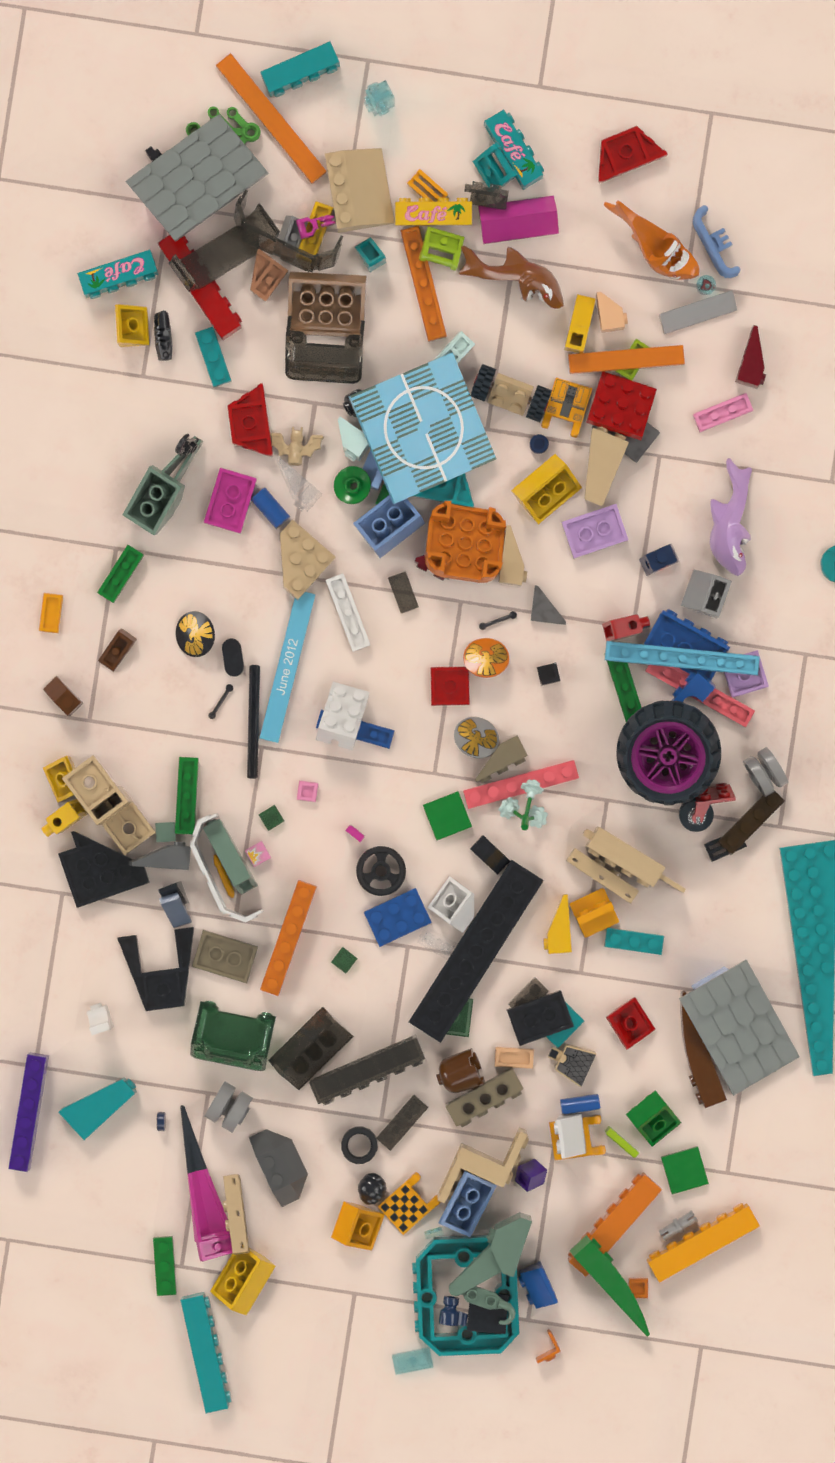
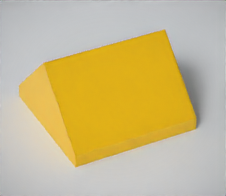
M116 304L118 345L120 347L149 345L147 307Z
M64 756L43 767L58 803L75 796L62 779L75 769L70 756Z

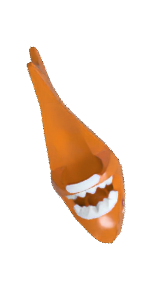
M619 200L616 201V205L604 202V206L609 211L623 219L631 227L634 233L632 238L638 242L645 260L656 273L677 280L692 279L699 276L700 269L697 261L682 245L678 237L634 213Z

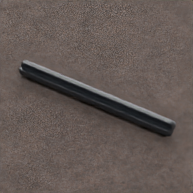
M250 665L247 755V778L256 779L258 777L259 665Z

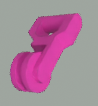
M326 215L315 219L306 217L296 220L300 238L313 237L316 230L319 229L317 222L319 220L324 222L321 224V227L336 224V221H332L335 217ZM306 222L312 223V232L307 233Z

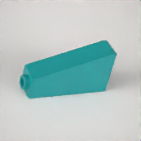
M122 1078L63 1107L58 1113L85 1140L137 1092L135 1090L136 1085L130 1079Z

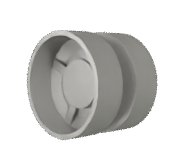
M225 1081L204 1117L215 1123L221 1115H224L222 1127L233 1133L237 1124L241 1125L250 1110L248 1106L253 1097L241 1092L236 1099H233L236 1087Z

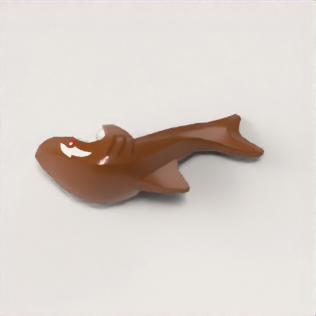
M466 246L461 247L466 262L459 270L460 275L476 276L490 280L519 281L522 294L521 300L526 302L532 300L536 293L535 291L539 290V300L545 302L551 308L559 309L564 306L560 286L552 272L539 264L529 262L512 247H507L506 261L501 266H488L470 248Z

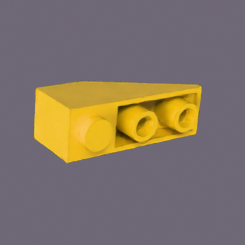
M577 294L565 343V351L578 354L584 352L595 298Z

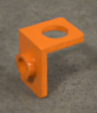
M550 1329L547 1332L555 1348L536 1357L537 1363L544 1360L549 1362L556 1357L555 1354L561 1352Z

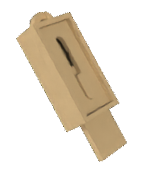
M597 826L594 832L588 829L583 832V836L589 839L585 845L589 848L587 852L597 858L601 855L605 858L603 862L611 867L619 866L622 868L620 872L630 878L632 876L637 877L636 882L648 888L649 885L654 887L658 879L678 891L685 892L686 889L662 875L666 867L601 827Z

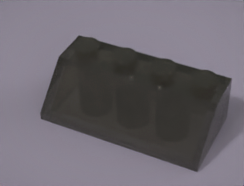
M322 1007L268 1061L283 1078L300 1090L354 1036L326 1008Z

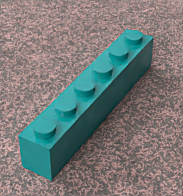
M205 1292L183 1296L180 1301L205 1413L228 1409L232 1398L230 1391H226L225 1387L228 1380L226 1372H222L221 1369L223 1357L217 1351L219 1339L218 1335L213 1333L212 1327H215L213 1315H209L208 1308H211L209 1296L205 1297Z

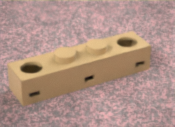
M576 848L572 850L566 859L567 862L630 904L639 892V890L622 880L619 872L613 868L611 871L604 868V862L598 858L592 860Z
M240 1175L223 1176L226 1200L223 1201L224 1212H228V1220H225L226 1230L230 1231L232 1252L234 1255L250 1253Z

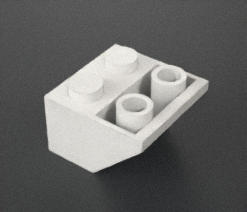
M582 1113L559 1115L554 1123L555 1135L559 1134V1140L556 1142L557 1153L561 1154L562 1159L586 1154Z

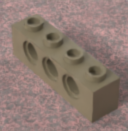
M511 1067L486 1081L484 1085L476 1087L445 1104V1107L456 1127L459 1125L464 1127L472 1122L471 1118L475 1116L480 1118L488 1113L489 1108L493 1106L498 1108L505 1104V1099L509 1097L514 1099L520 1096L524 1088ZM500 1084L508 1087L505 1094L497 1092V1087ZM482 1094H489L491 1100L488 1103H482L480 1096ZM466 1103H471L474 1106V1110L466 1113L463 1110V1106Z

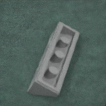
M731 290L659 314L664 334L737 311L733 291Z

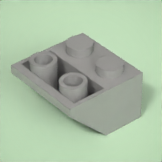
M693 570L681 606L717 619L720 616L732 581L714 574Z

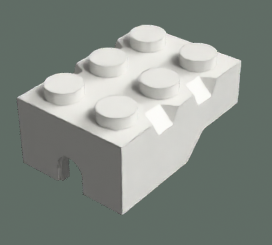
M333 682L318 727L316 740L328 744L331 743V740H337L339 747L353 751L370 692Z

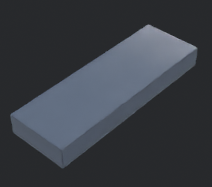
M177 892L159 898L161 906L173 928L192 922Z

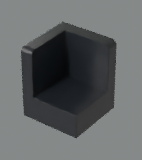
M556 662L537 667L541 686L561 681Z

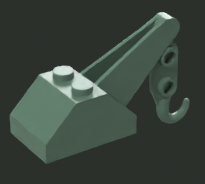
M519 1212L495 1224L494 1229L490 1228L487 1236L489 1245L449 1285L451 1295H463L464 1299L471 1304L490 1310H507L509 1317L507 1320H500L499 1324L507 1325L514 1320V1307L495 1292L478 1287L477 1285L501 1272L514 1277L532 1224L531 1216Z

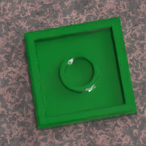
M459 791L423 805L436 840L472 827Z
M698 1146L661 1157L671 1194L709 1184Z

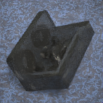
M472 181V185L465 184L464 192L471 193L470 201H472V205L506 209L509 191L502 190L501 185L490 184L489 188L483 187L484 183Z

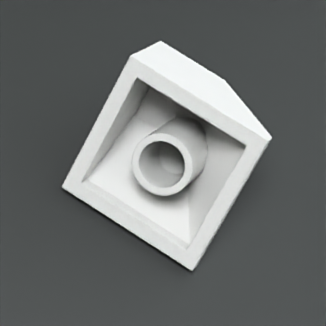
M449 876L428 908L463 933L474 918V894Z

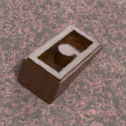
M121 628L98 661L114 672L137 639Z

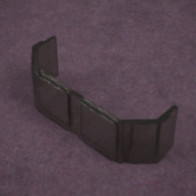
M245 190L243 195L239 197L235 205L234 221L239 233H242V239L245 243L270 255L274 254L280 257L281 260L306 272L313 273L317 269L321 271L335 266L340 255L344 236H340L333 250L312 255L249 225L243 212L246 206L248 191Z
M258 204L254 212L240 224L182 259L174 255L168 264L188 292L195 291L196 289L199 290L254 257L258 249L263 250L278 238L280 230L262 205Z

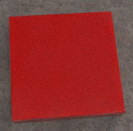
M431 667V706L470 705L469 670L466 667Z

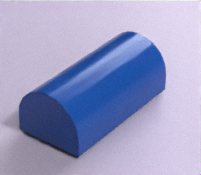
M263 488L251 499L275 529L290 518V515L266 488Z
M598 1094L560 1099L563 1115L599 1110L601 1108Z

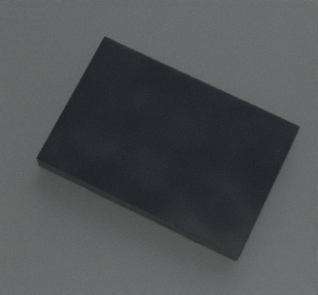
M561 990L506 1009L519 1046L574 1027Z

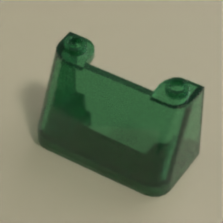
M200 1001L191 1040L190 1055L200 1060L255 1071H264L269 1056L276 1016L268 1012H262L257 1015V1018L219 1011V1007L215 1002Z

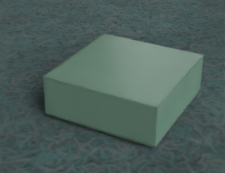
M175 822L155 823L156 842L176 841Z

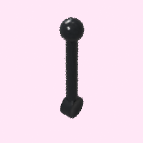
M512 611L507 616L488 623H480L479 628L485 630L486 627L509 618L515 619L517 613Z
M228 684L226 686V691L219 700L218 704L216 705L214 710L208 714V717L210 719H214L216 717V712L225 700L226 696L229 692L233 691V686L231 684Z

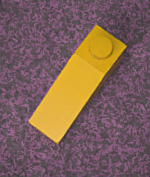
M568 894L562 895L547 931V938H543L544 950H548V954L572 952Z

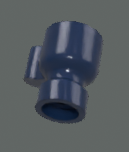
M444 1296L443 1303L445 1307L440 1311L439 1324L467 1326L468 1314L456 1309L459 1305V1298Z

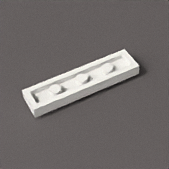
M344 574L327 579L326 583L352 651L370 646Z

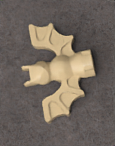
M292 427V442L286 445L281 433H270L272 447L278 449L280 457L288 455V465L301 466L303 456L312 458L314 451L321 449V442L324 439L323 435H312L309 442L303 446L301 443L303 440V427L300 430H295Z

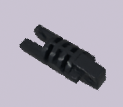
M163 310L154 314L155 347L158 360L168 361L172 359L171 326L168 312Z

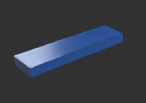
M324 710L320 711L316 728L319 727ZM361 721L356 740L390 749L395 730Z

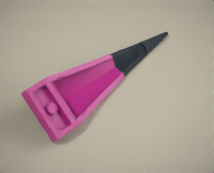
M181 1105L194 1241L197 1245L199 1259L203 1262L232 1254L230 1231L226 1230L225 1220H228L206 1167L185 1106Z

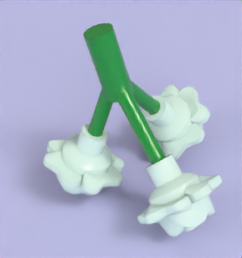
M529 779L521 785V789L527 793L526 798L528 799L525 814L521 815L518 812L520 808L518 800L511 797L503 800L498 809L501 812V817L510 819L511 816H517L520 818L521 829L524 831L528 830L529 822L531 827L541 828L542 825L547 823L546 818L548 816V813L544 812V807L533 805L532 809H530L534 796L542 794L544 788L540 787V782L537 780Z

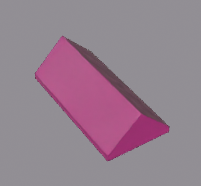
M554 195L478 206L483 244L559 234Z

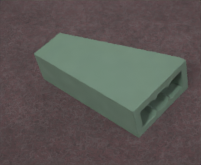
M220 819L209 821L203 829L233 886L241 895L258 886L224 823Z

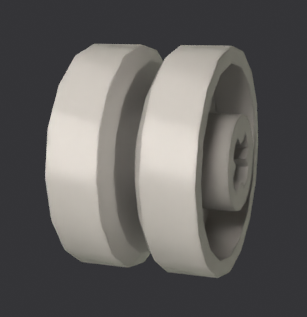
M767 747L758 752L759 761L753 756L743 761L751 780L765 797L774 792L772 782L779 788L789 783L782 767Z

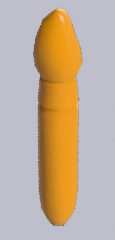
M214 854V866L217 868L228 896L234 898V889L218 856Z

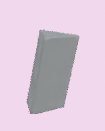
M294 216L285 217L274 252L296 259L302 241L296 222L299 218Z

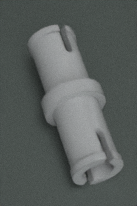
M692 1210L678 1220L675 1218L673 1223L659 1230L661 1235L669 1232L662 1237L665 1241L679 1232L683 1233L685 1228L698 1222L696 1217L688 1220L694 1216Z

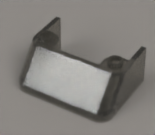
M288 316L285 343L286 376L292 380L358 383L362 378L365 321L361 320L360 335H349L345 339V345L307 343V337L303 332L292 330V316Z

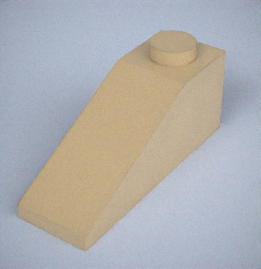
M507 525L499 584L522 586V582L526 583L527 571H524V563L511 525Z

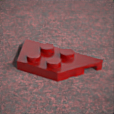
M638 126L601 140L598 182L600 184L668 155L667 151L660 148Z
M260 383L249 393H245L240 399L233 401L227 406L233 445L273 457L263 383Z

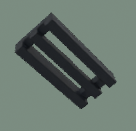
M721 837L704 844L711 862L729 855L725 851L713 856L712 853L724 849L721 845L710 850L709 846L718 843L717 841ZM744 842L736 851L747 847L746 843Z

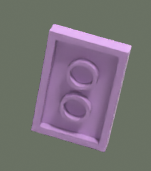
M617 504L561 522L574 559L628 541Z

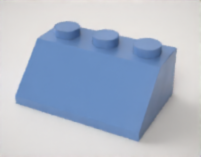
M389 495L353 524L377 556L381 558L423 526L425 522L408 499L393 504Z
M465 1171L438 1223L471 1237L497 1185Z

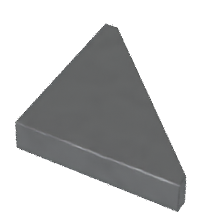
M535 585L531 621L566 625L565 619L539 586Z

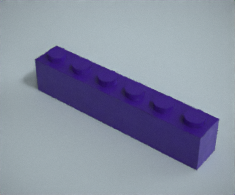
M31 1052L27 1054L8 1169L28 1172L31 1169L49 1055Z

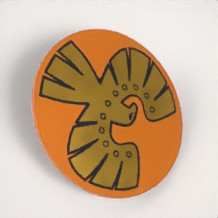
M481 638L471 642L466 647L463 661L466 668L472 674L483 678H490L501 674L507 668L509 653L501 642L491 638Z

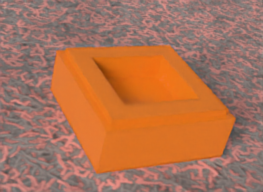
M629 1278L628 1286L634 1297L648 1298V1278Z

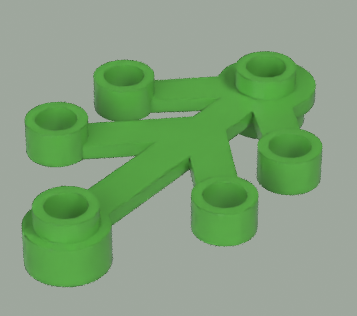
M212 106L208 109V116L211 119L220 114L217 107ZM235 107L228 108V118L235 120L241 128H233L223 116L222 118L238 136H241L242 142L245 144L247 141L255 142L261 135L259 126L252 122L247 123ZM212 110L217 111L215 116L210 115ZM231 110L236 111V115L230 116L229 112ZM191 122L187 125L186 133L188 136L193 128L197 130L200 128L198 123ZM254 130L255 134L250 136L248 135V131Z

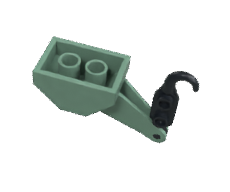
M185 434L180 439L175 448L177 455L162 471L154 465L149 466L122 514L124 517L152 535H157L173 516L182 500L185 485L180 483V480L203 444V441L196 436L189 439L190 435ZM188 455V457H187L186 460L184 461L183 465H182L181 468L179 469V471H178V473L176 474V476H175L174 478H172V477L170 476L171 473L176 469V467L181 463V461Z

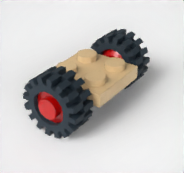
M482 364L474 381L470 396L485 401L490 389L492 391L487 403L521 416L524 415L527 404H530L526 418L540 423L548 406L552 390L538 385L532 399L531 394L534 386L500 373L497 374L495 382L492 383L497 369Z

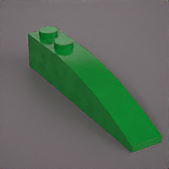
M586 1235L570 1250L571 1254L648 1337L650 1333L643 1313L626 1281L611 1263L614 1259L607 1252L604 1254L601 1252L600 1248L602 1246L595 1238L591 1240Z

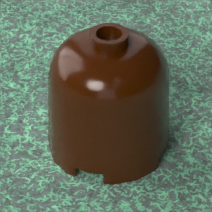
M472 1048L443 1059L439 1065V1074H436L439 1085H443L451 1093H459L485 1084L484 1076L480 1077L478 1071L482 1069L481 1064Z

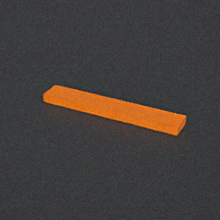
M415 226L400 230L428 342L446 338L447 335L429 263L427 260L425 262L419 260L423 246L420 228Z
M683 345L568 354L570 374L685 364Z

